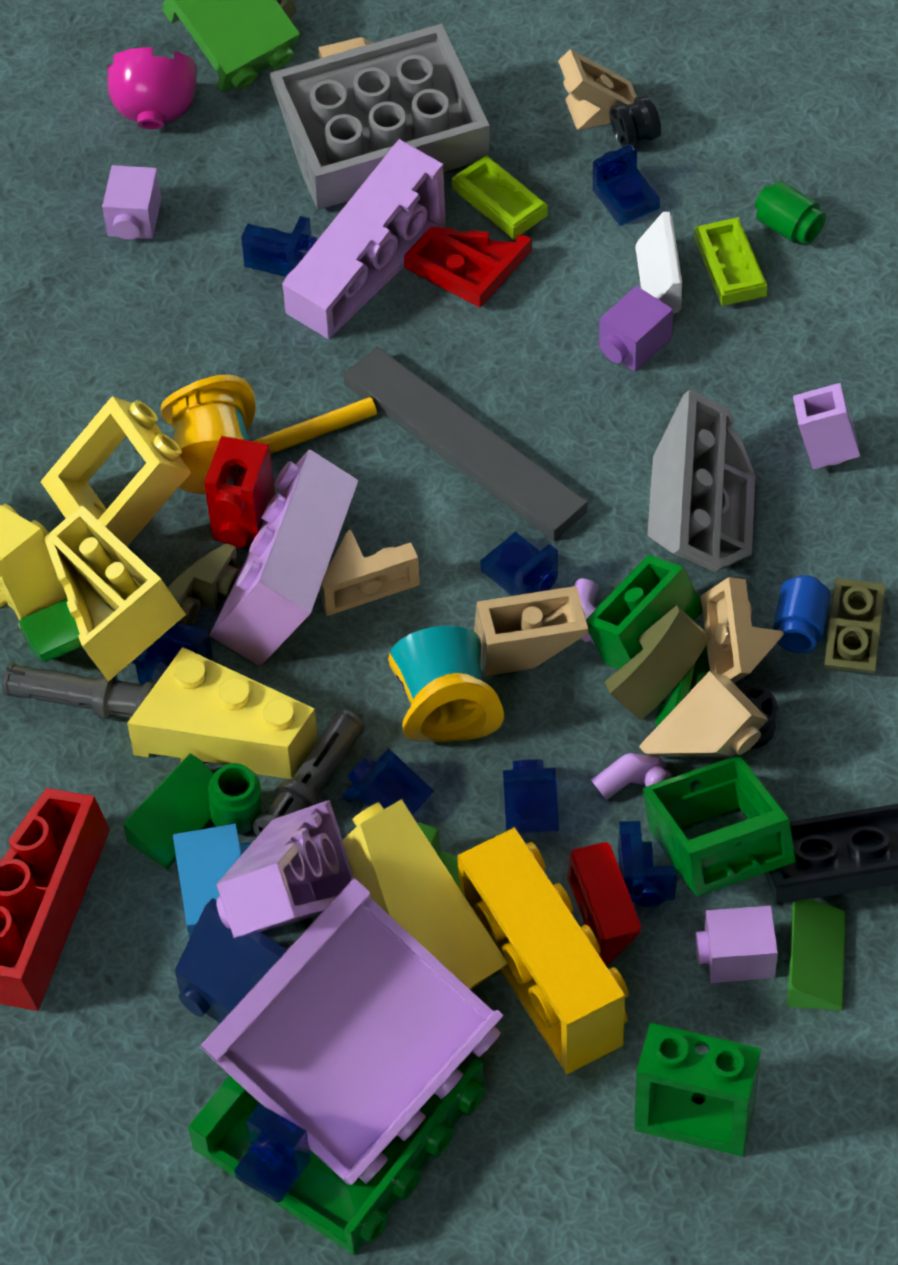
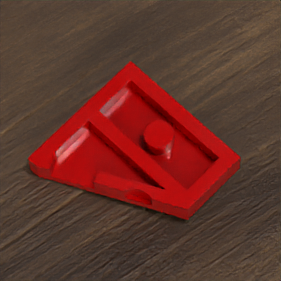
M431 226L404 255V268L481 308L531 253L532 239L524 235H517L516 242L489 240V232L473 230L458 232L453 228Z

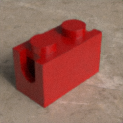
M221 436L204 480L214 541H220L223 544L228 543L236 546V548H242L248 542V547H250L264 522L262 519L264 510L276 495L269 444ZM235 465L240 466L237 476Z

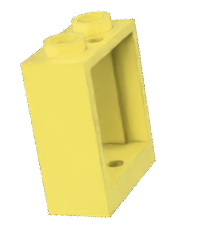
M112 396L40 481L65 518L83 505L127 547L191 473L180 457L182 453L181 448L173 439L163 434L155 423L158 420L157 415L146 404L138 400L131 403ZM127 436L146 464L106 509L88 481Z

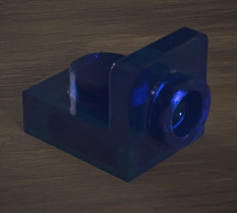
M630 144L616 151L607 152L593 161L592 190L620 226L660 209L659 195L637 169V151L633 145Z
M300 216L292 234L274 228L247 224L241 236L244 267L287 277L317 241L315 236H311L310 218Z
M515 531L480 560L481 571L512 596L547 591L552 588L558 577V550L551 544H548L539 551Z
M180 623L172 626L131 662V664H135L139 683L145 684L147 680L151 681L158 662H163L169 666L182 647L212 660L213 654L208 630Z
M388 748L375 760L367 754L350 771L346 777L353 784L342 797L350 803L358 796L369 807L380 802L383 809L402 799L413 816L434 790Z
M540 759L513 761V770H503L502 772L506 831L515 827L519 834L559 832L556 768H544V760Z
M620 821L617 845L618 863L632 902L640 906L652 907L660 905L667 900H675L677 884L676 867H653L652 841H642L641 822Z
M259 1103L247 1120L251 1147L234 1170L235 1177L271 1200L281 1202L311 1161L307 1131Z

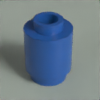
M800 575L786 580L781 586L773 630L784 632V635L777 643L781 648L789 652H811L823 638L831 593L817 578Z

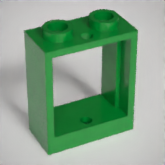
M740 755L642 788L649 829L696 897L796 862L789 818ZM693 781H699L697 786L690 788V784ZM740 808L747 817L745 821L690 840L687 839L680 829Z
M650 1022L636 1071L634 1131L743 1157L756 1105L761 1048ZM704 1045L709 1051L705 1054H700L696 1051V1047ZM700 1101L703 1104L697 1105L694 1102Z

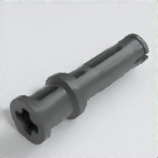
M9 663L6 667L7 672H4L2 690L4 695L27 697L93 709V713L102 719H110L112 715L131 718L157 682L147 680L144 685L120 681L117 675L108 682L104 675H101L98 679Z
M342 709L335 713L334 719L312 748L294 777L280 782L275 790L276 799L265 814L258 815L253 821V831L257 836L273 819L319 804L318 795L337 770L358 736L364 731V723L357 715Z

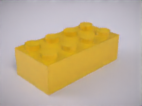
M514 827L459 854V888L508 962L500 971L565 1073L569 1074L624 1046V1024L628 1022L625 1011V998L629 996L626 983L615 967L608 969L600 958V946L590 927L586 924L580 927L571 914L573 912L572 903L560 883L552 885L544 873L546 866L536 845L533 842L525 844Z

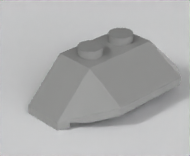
M688 390L683 395L653 456L647 536L671 553L712 572H717L752 555L756 475L743 442L731 425L734 423V419L730 409L694 391Z

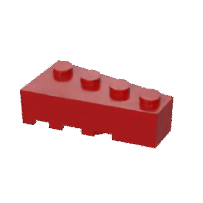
M46 788L8 840L10 848L0 861V1004L39 1011L110 831L95 796Z

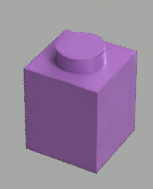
M636 285L599 318V348L612 362H621L636 372L672 339L673 309Z

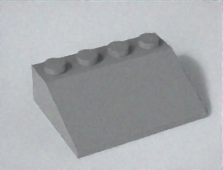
M442 23L270 73L302 176L317 210L349 201L399 139L443 164V173L471 165L485 155L489 157L490 125Z

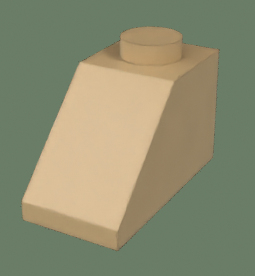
M577 586L478 601L474 632L481 638V665L484 676L534 669L587 635L588 626Z
M709 671L639 747L645 754L662 758L733 757L736 753L741 755L755 745L761 736L759 729L768 719L727 676Z

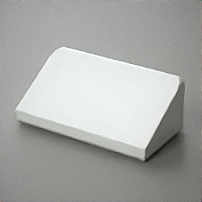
M662 212L636 243L640 283L643 290L671 307L673 313H679L682 301V277L673 218L670 212Z

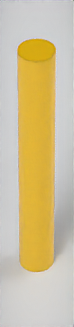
M368 397L255 439L253 442L269 444L271 455L377 415V410L372 398Z

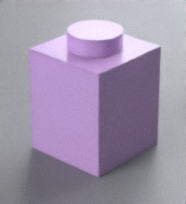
M111 165L102 205L107 236L120 237L126 240L135 238L153 239L161 202L157 168Z
M841 383L793 396L798 425L813 470L828 465H838L846 460L861 457L854 424Z
M771 905L706 910L705 931L696 932L695 938L698 964H708L710 983L775 978L778 952Z

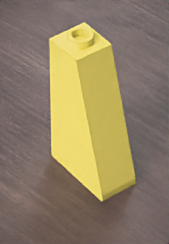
M402 799L386 809H383L380 802H377L352 819L356 828L342 840L353 878L371 892L369 897L470 990L508 964Z

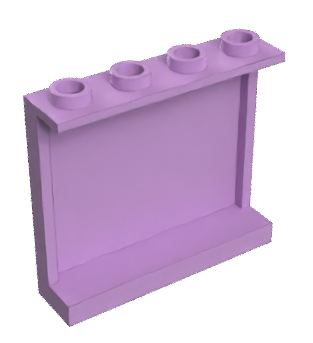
M355 878L199 1046L348 1185H352L358 1178L366 1184L374 1177L388 1160L382 1153L385 1147L396 1135L402 1141H405L426 1118L419 1109L434 1093L442 1099L452 1090L464 1075L457 1067L471 1051L480 1057L501 1034L495 1025L504 1016L498 1010H491L369 897L371 892Z

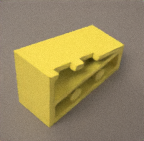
M4 503L0 505V608L8 604L15 611L20 621L28 615L66 599L67 596L63 585L58 580L44 537L49 532L38 521L33 520L29 522L19 516L10 505Z
M83 505L44 537L58 580L64 587L69 611L76 621L81 645L108 682L186 615L162 579Z
M183 647L127 723L135 756L150 758V754L180 758L182 762L191 753L203 762L222 765L238 763L248 767L255 774L287 779L294 777L312 748L318 742L315 708Z

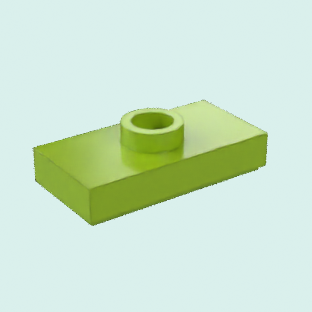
M487 155L452 177V189L513 240L517 238V235H521L548 216V205Z
M739 217L694 227V240L721 306L767 296L768 285Z

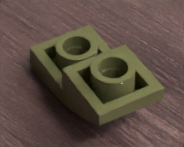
M226 543L209 552L188 567L172 582L168 589L186 615L161 637L175 642L184 627L190 628L195 623L201 606L214 611L218 610L224 598L229 595L241 570L238 566L236 546Z
M835 578L824 668L875 674L885 584Z
M676 605L638 637L643 650L605 681L609 693L638 719L642 720L671 693L692 668L710 639L707 632Z

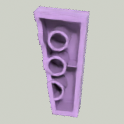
M399 139L295 269L287 275L282 284L285 313L327 339H330L404 267V255L431 226L443 228L446 226L443 164Z
M310 449L296 464L289 461L284 466L274 485L279 490L264 510L262 515L264 522L250 546L245 562L209 636L256 665H262L312 612L359 480Z
M330 800L273 819L216 884L220 894L217 898L218 913L225 927L231 929L233 938L317 917L354 879Z

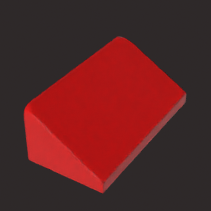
M601 842L572 850L569 858L567 880L583 923L588 925L594 933L601 950L599 956L606 965L611 963L639 935L641 924L612 847L608 842Z

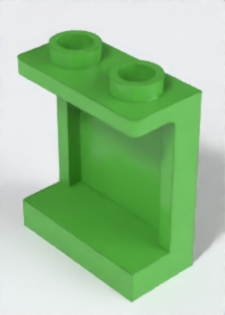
M164 0L162 11L171 24L181 20L217 71L219 78L216 86L221 93L233 86L237 90L247 87L257 78L259 72L270 66L274 70L279 69L290 62L295 55L294 51L300 33L276 0Z

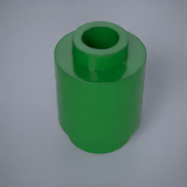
M778 181L773 186L771 184L766 185L755 201L757 221L792 243L799 241L804 245H809L819 235L826 221V213L820 210L819 203L783 181Z
M238 763L224 765L213 774L208 784L209 808L212 822L216 827L236 824L237 834L249 832L253 829L252 824L255 818L262 814L261 783L258 776L248 767Z

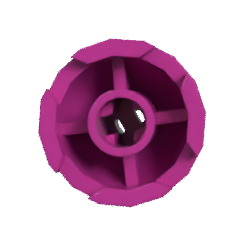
M150 47L128 49L113 55V64H108L107 66L108 95L112 104L125 118L137 122L140 128L147 130L161 129L164 127V123L173 122L186 113L193 102L197 82V65L192 58L180 52L174 51V59L153 56V48Z

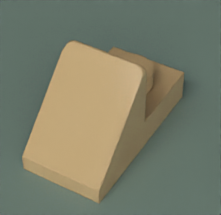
M572 49L558 60L565 77L563 84L569 93L565 101L577 130L609 124V109L611 105L617 103L628 105L633 103L637 97L631 81Z
M348 530L331 560L321 584L323 609L326 616L420 585L418 556L412 543L410 542L395 548H384L376 554L364 558L352 531Z
M728 577L700 597L704 628L710 638L707 643L710 671L727 676L735 683L752 672L780 640L784 632L752 627V609L748 600L746 579Z

